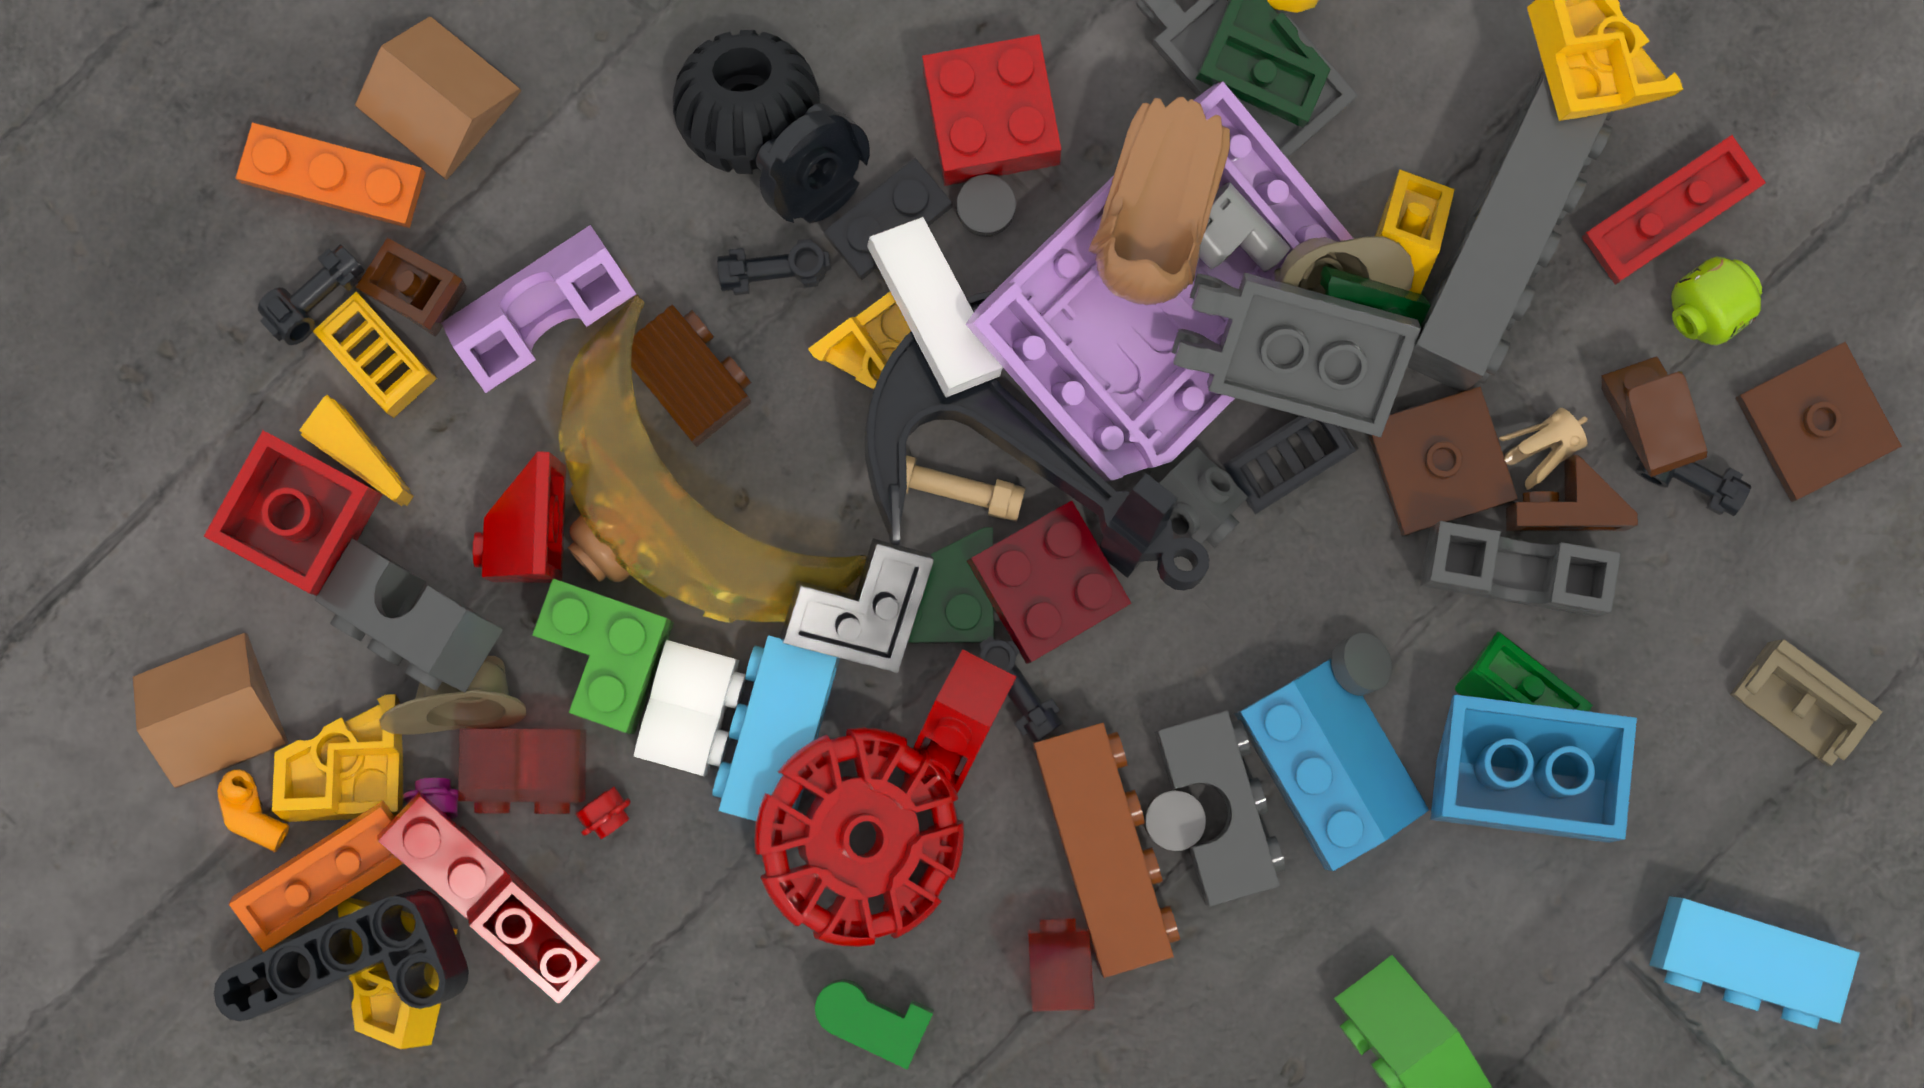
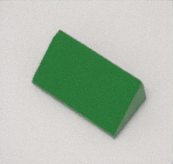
M1499 631L1494 634L1455 686L1456 692L1462 696L1588 712L1593 706L1588 700Z

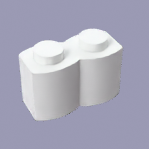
M666 640L656 671L651 696L639 731L634 757L702 776L708 775L711 765L720 767L729 742V732L721 730L723 718L727 707L736 709L738 703H740L746 682V674L737 672L740 660Z

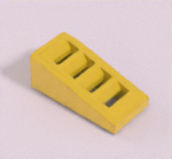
M357 291L313 330L315 335L365 391L393 418L437 379ZM359 312L366 320L340 343L334 334ZM375 329L380 337L355 359L349 352ZM390 346L395 353L370 375L364 368ZM405 362L410 369L384 391L379 384L400 364Z
M329 395L324 396L300 428L301 436L400 506H407L414 496L411 494L406 483L345 407Z

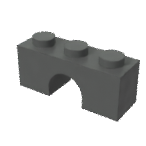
M1440 521L1429 528L1420 586L1592 617L1612 613L1621 557L1619 552L1563 542L1558 544L1524 542L1500 536L1501 531Z
M351 539L315 599L316 602L335 613L330 624L358 641H362L365 634L372 637L367 646L369 650L399 666L403 658L406 659L410 664L405 673L429 688L437 691L441 683L445 682L465 693L503 629L430 586L426 587L419 601L413 607L426 581L391 559Z
M1227 710L1156 731L1155 736L1171 789L1195 783L1205 784L1214 788L1222 796L1226 805L1227 818L1222 831L1212 840L1189 848L1205 905L1211 907L1280 887L1276 873L1286 870L1276 836L1265 837L1259 815L1267 813L1268 806L1259 778L1249 780L1242 757L1250 755L1251 749L1242 721L1231 722Z

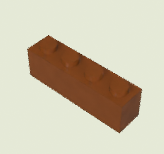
M1099 723L1033 743L1103 978L1173 958L1174 955L1170 943L1180 941V936L1170 905L1159 908L1153 885L1161 883L1163 880L1153 848L1142 850L1135 827L1145 824V820L1135 789L1124 792L1118 769L1126 767L1128 764L1118 732L1107 734L1104 723Z

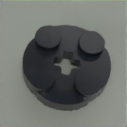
M820 103L810 107L804 116L790 124L777 139L767 141L757 154L756 165L762 171L760 190L766 204L784 220L794 223L793 219L803 218L808 223L819 222L834 214L853 196L860 184L853 178L858 169L859 162H863L866 166L868 164L870 145L866 133L845 114L834 111L827 104ZM816 164L817 169L809 175L812 167Z

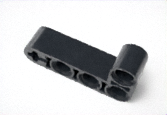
M417 889L379 900L227 969L220 974L215 983L214 999L216 1006L224 1016L230 1020L245 1021L276 1011L384 963L395 992L401 1001L410 1007L423 1009L450 1000L460 994L467 985L469 970L443 904L432 892ZM404 906L411 910L415 918V929L412 934L402 925L401 912ZM352 930L362 940L363 948L360 957L350 947L349 937ZM300 954L306 957L310 965V976L308 979L299 971L298 958ZM427 963L432 965L438 973L439 985L437 990L432 989L425 981L424 969ZM267 978L271 987L252 995L250 986L255 984L257 980Z

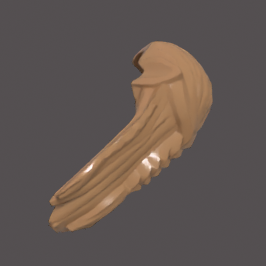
M1178 97L1166 107L1159 98H1154L1151 104L1142 103L1128 129L1113 176L1112 185L1104 205L1100 226L1088 249L1089 252L1096 255L1099 277L1103 280L1108 290L1115 296L1140 305L1164 303L1176 298L1188 285H1193L1200 254V244L1205 234L1228 157L1230 129L1222 126L1219 115H1214L1206 120L1201 104L1192 99L1187 101L1184 97Z

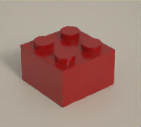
M1040 34L922 56L924 80L944 186L965 183L978 175L989 174L998 177L1060 165L1062 149Z
M262 430L203 537L305 592L317 596L351 539L356 541L359 539L383 494Z

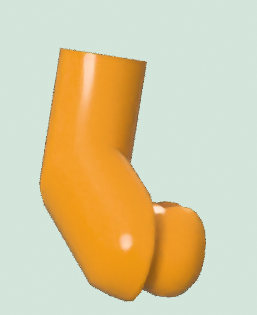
M240 769L227 772L217 789L218 801L225 826L231 832L273 852H277L288 834L289 825L262 812L257 787L251 774Z

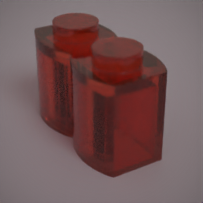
M459 728L458 801L474 802V813L482 814L510 813L511 802H534V814H570V802H584L586 799L587 729Z

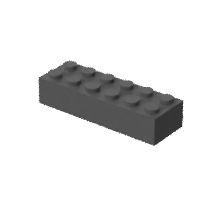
M1543 63L1428 301L1431 307L1421 325L1418 339L1407 366L1459 392L1467 391L1477 381L1484 384L1490 374L1494 376L1498 371L1510 346V342L1501 338L1505 330L1510 331L1516 320L1521 321L1536 291L1535 288L1527 285L1530 277L1535 278L1541 266L1545 268L1548 265L1560 242L1562 235L1553 231L1555 224L1559 226L1567 213L1571 214L1575 209L1587 184L1586 180L1578 176L1580 172L1585 173L1592 159H1598L1613 129L1604 124V121H1609L1615 111L1559 121Z

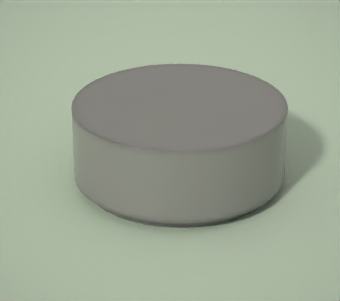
M1168 791L1158 795L1151 801L1145 813V828L1151 840L1159 847L1171 851H1181L1195 845L1202 837L1206 826V816L1202 805L1194 796L1183 791Z

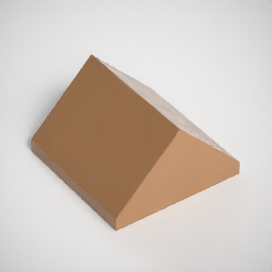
M429 16L381 45L355 106L447 180L520 94L521 90Z
M242 633L133 676L137 732L174 788L181 787L289 744L247 633Z

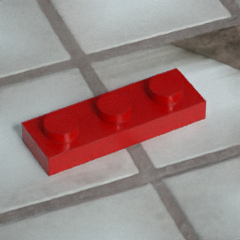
M1730 135L1587 231L1582 236V239L1616 285L1758 190L1766 182L1733 135Z

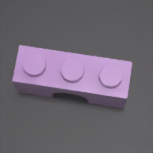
M589 225L441 322L452 347L484 392L487 393L536 360L532 354V348L539 337L551 327L572 318L581 319L587 327L636 295V293L592 226Z

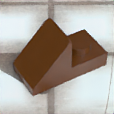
M387 238L356 288L403 315L436 337L443 327L441 322L449 318L465 293L467 286L463 279L456 274Z
M1658 356L1601 375L1602 391L1650 477L1707 458L1705 440L1687 380L1681 371L1668 375Z
M1576 454L1566 459L1564 463L1565 502H1559V492L1533 491L1523 493V502H1516L1506 508V532L1626 531L1638 526V513Z

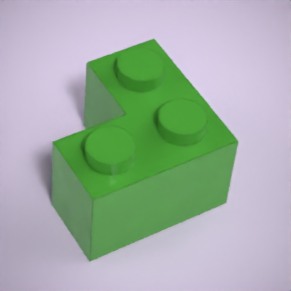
M553 578L532 636L589 656L569 710L570 714L634 735L654 681L666 640L669 639L674 622L663 616Z
M1393 955L1334 998L1348 1019L1339 1026L1361 1056L1368 1050L1375 1054L1378 1059L1371 1066L1387 1088H1493L1459 1031Z

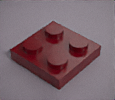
M1072 500L967 560L1026 664L1035 661L1132 604Z

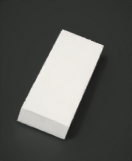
M924 217L870 236L867 247L945 397L1000 377L1003 369L1002 365L966 325L974 312Z

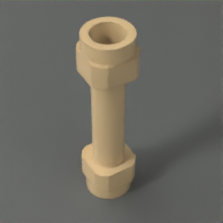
M906 455V494H908L910 488L989 508V516L1017 522L1026 487L997 479L995 485L933 470L916 465L917 459Z

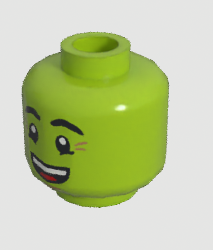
M1717 256L1705 260L1680 279L1671 292V302L1674 310L1672 312V320L1674 325L1682 335L1691 340L1697 339L1702 343L1714 346L1727 342L1751 324L1760 313L1762 295L1760 280L1755 272L1740 260H1730Z

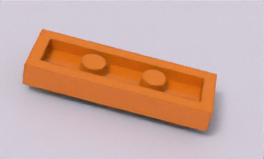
M252 122L236 179L242 184L410 228L426 172L421 167Z
M381 801L232 896L229 906L263 952L403 864L378 842L377 835L395 818L384 801Z

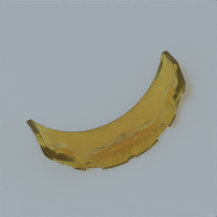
M636 294L580 349L569 371L563 398L562 420L559 423L560 452L565 454L567 468L573 484L570 491L574 501L594 536L600 543L606 544L611 548L615 555V561L648 589L664 599L670 595L688 605L703 610L704 614L702 616L722 622L733 623L736 619L753 622H784L797 580L848 593L860 580L867 558L866 555L850 557L812 556L782 550L759 542L731 528L704 509L682 488L668 471L646 433L633 390L631 368L632 345L638 318L645 305V302Z

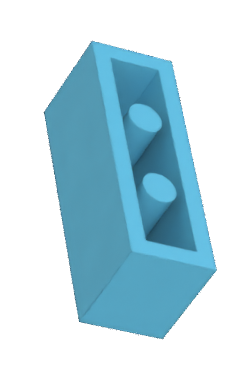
M769 635L767 636L764 648L754 646L745 680L754 682L749 704L738 703L729 732V738L738 740L732 764L724 761L721 762L713 788L712 796L722 798L718 811L756 821L764 794L771 795L782 777L777 771L799 749L818 739L840 658L784 644L780 638ZM803 790L792 807L796 811H798Z
M1669 896L1649 966L1667 971L1665 983L1700 993L1703 982L1725 989L1723 1001L1755 1011H1759L1761 1000L1784 1007L1781 1019L1817 1029L1820 1019L1836 1023L1841 1022L1860 953L1685 898Z

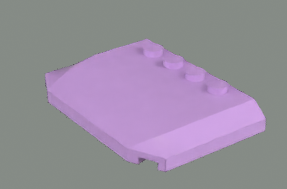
M1223 81L1212 85L1194 99V101L1201 104L1206 120L1214 115H1219L1222 126L1230 129V148L1219 188L1230 182L1290 246V250L1285 257L1268 271H1263L1240 246L1213 269H1210L1199 257L1195 278L1197 274L1209 275L1239 289L1244 272L1275 281L1274 271L1282 266L1287 255L1298 244L1308 239L1322 237L1338 242L1353 239ZM1113 177L978 306L966 323L967 327L1086 463L1105 481H1112L1133 472L1172 462L1235 399L1208 391L1207 381L1210 373L1185 369L1173 364L1175 354L1171 350L1178 329L1194 331L1220 344L1229 319L1192 309L1194 299L1190 298V293L1193 285H1188L1176 298L1167 302L1157 303L1156 305H1140L1115 296L1099 277L1096 255L1089 252L1088 249L1100 226L1104 205Z

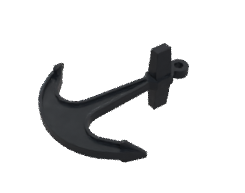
M994 290L966 297L973 312ZM912 332L893 351L882 369L874 388L866 418L864 437L865 462L873 498L888 532L891 545H900V524L907 490L906 442L908 437L920 425L933 420H954L969 426L1097 514L1101 531L1104 535L1100 549L1108 563L1127 578L1141 562L1158 560L1157 570L1159 576L1167 586L1175 590L1185 591L1193 589L1201 582L1209 568L1207 550L1201 543L1192 538L1180 537L1173 539L1170 517L1178 498L1146 473L1131 491H1116L1005 390L996 378L945 397ZM1184 557L1188 559L1192 565V570L1183 571L1175 565L1174 558Z

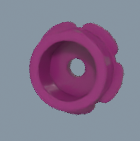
M447 778L416 780L415 790L408 791L403 795V800L409 803L420 791L450 819L458 817V800L463 799V792L451 789V780Z

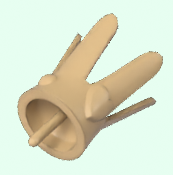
M1559 408L1540 424L1499 437L1501 441H1506L1538 431L1504 455L1507 465L1516 464L1536 453L1551 448L1552 451L1526 479L1525 487L1527 490L1541 483L1560 462H1563L1574 452L1587 446V438L1581 427L1582 424L1587 422V417L1584 416L1577 421L1569 411Z

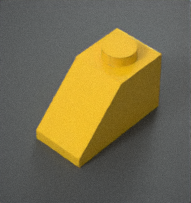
M1399 169L1375 236H1383L1398 242L1411 256L1414 276L1410 291L1421 294L1440 252L1455 189Z

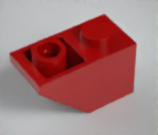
M963 649L941 688L913 747L918 752L925 749L929 753V760L945 772L946 778L949 782L951 780L957 794L1016 679V676ZM925 772L924 777L929 778L930 776Z

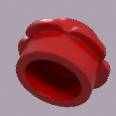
M613 786L575 813L584 826L580 833L586 836L595 831L601 840L630 820L624 811L631 803L629 797L624 800L616 787Z

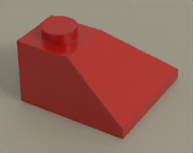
M537 452L484 516L483 532H475L473 539V564L475 568H482V578L490 582L551 583L553 578L562 581L566 465L552 453Z

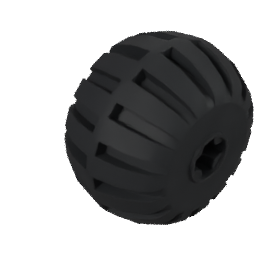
M740 30V34L737 35L726 32L715 36L714 41L706 40L689 55L678 73L673 92V115L677 128L688 147L699 158L713 167L725 172H730L734 168L737 174H753L754 169H759L756 165V157L760 148L767 141L777 139L790 124L804 116L810 107L820 104L819 88L811 67L805 58L787 41L767 32H762L758 35L755 30Z

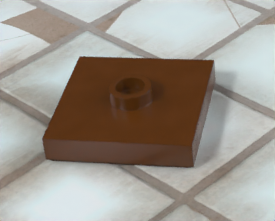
M1846 342L1735 397L1791 502L1902 447Z
M1481 386L1391 414L1388 417L1381 437L1368 434L1402 537L1428 529L1440 521L1450 522L1518 499Z

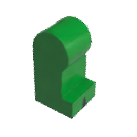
M847 979L834 980L826 985L818 995L815 1004L816 1018L821 1027L826 1031L904 1069H908L934 1012L933 1009L912 1000L904 1015L868 998L862 986L855 981Z

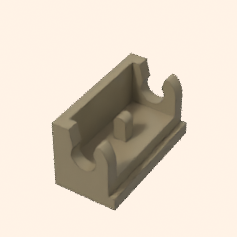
M1785 639L1768 642L1730 694L1826 766H1832L1838 757L1845 760L1858 745L1873 722L1877 721L1883 712Z

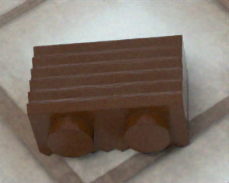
M671 305L644 328L640 329L634 336L630 337L627 342L621 344L617 350L697 447L752 403L748 395L743 391L751 384V381L730 355L720 362L706 344L714 336L693 310L682 316L675 306Z

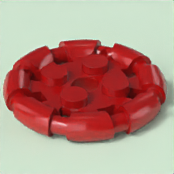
M877 728L847 729L846 736L830 739L827 735L811 741L793 754L777 771L782 777L772 794H764L755 825V854L762 855L765 874L760 876L772 902L795 927L804 924L814 930L813 937L829 944L848 947L871 946L875 944L876 938L891 934L895 939L910 932L926 920L942 901L938 896L948 879L955 880L960 866L964 844L963 820H957L954 801L959 798L951 780L949 782L945 772L929 760V753L925 749L918 752L907 745L906 737ZM850 759L854 760L857 776L841 777L838 763ZM895 767L905 772L904 782L900 788L887 782ZM925 772L930 776L929 778L924 776ZM803 788L817 796L810 805L806 815L792 808ZM931 809L934 825L928 827L927 830L919 832L916 813ZM869 821L876 832L875 843L868 852L856 855L850 847V833L857 824ZM798 847L799 855L806 864L790 868L786 850ZM920 860L928 867L918 885L908 879ZM825 888L838 894L834 903L827 909L816 904ZM883 894L885 901L883 911L871 915L867 898Z

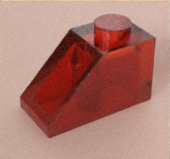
M1076 918L1039 919L1040 930L1027 931L1029 990L1032 1011L1095 1009L1089 930L1076 929Z

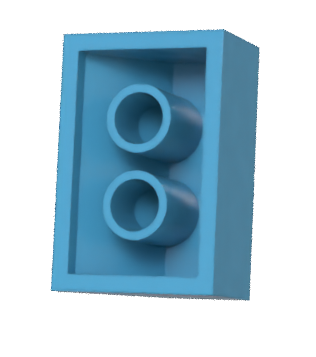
M1331 659L1235 713L1236 718L1242 721L1247 737L1325 870L1335 871L1385 842L1429 811L1363 696H1356L1347 692L1338 683L1332 670Z
M1453 695L1436 760L1430 820L1608 843L1625 840L1637 718Z

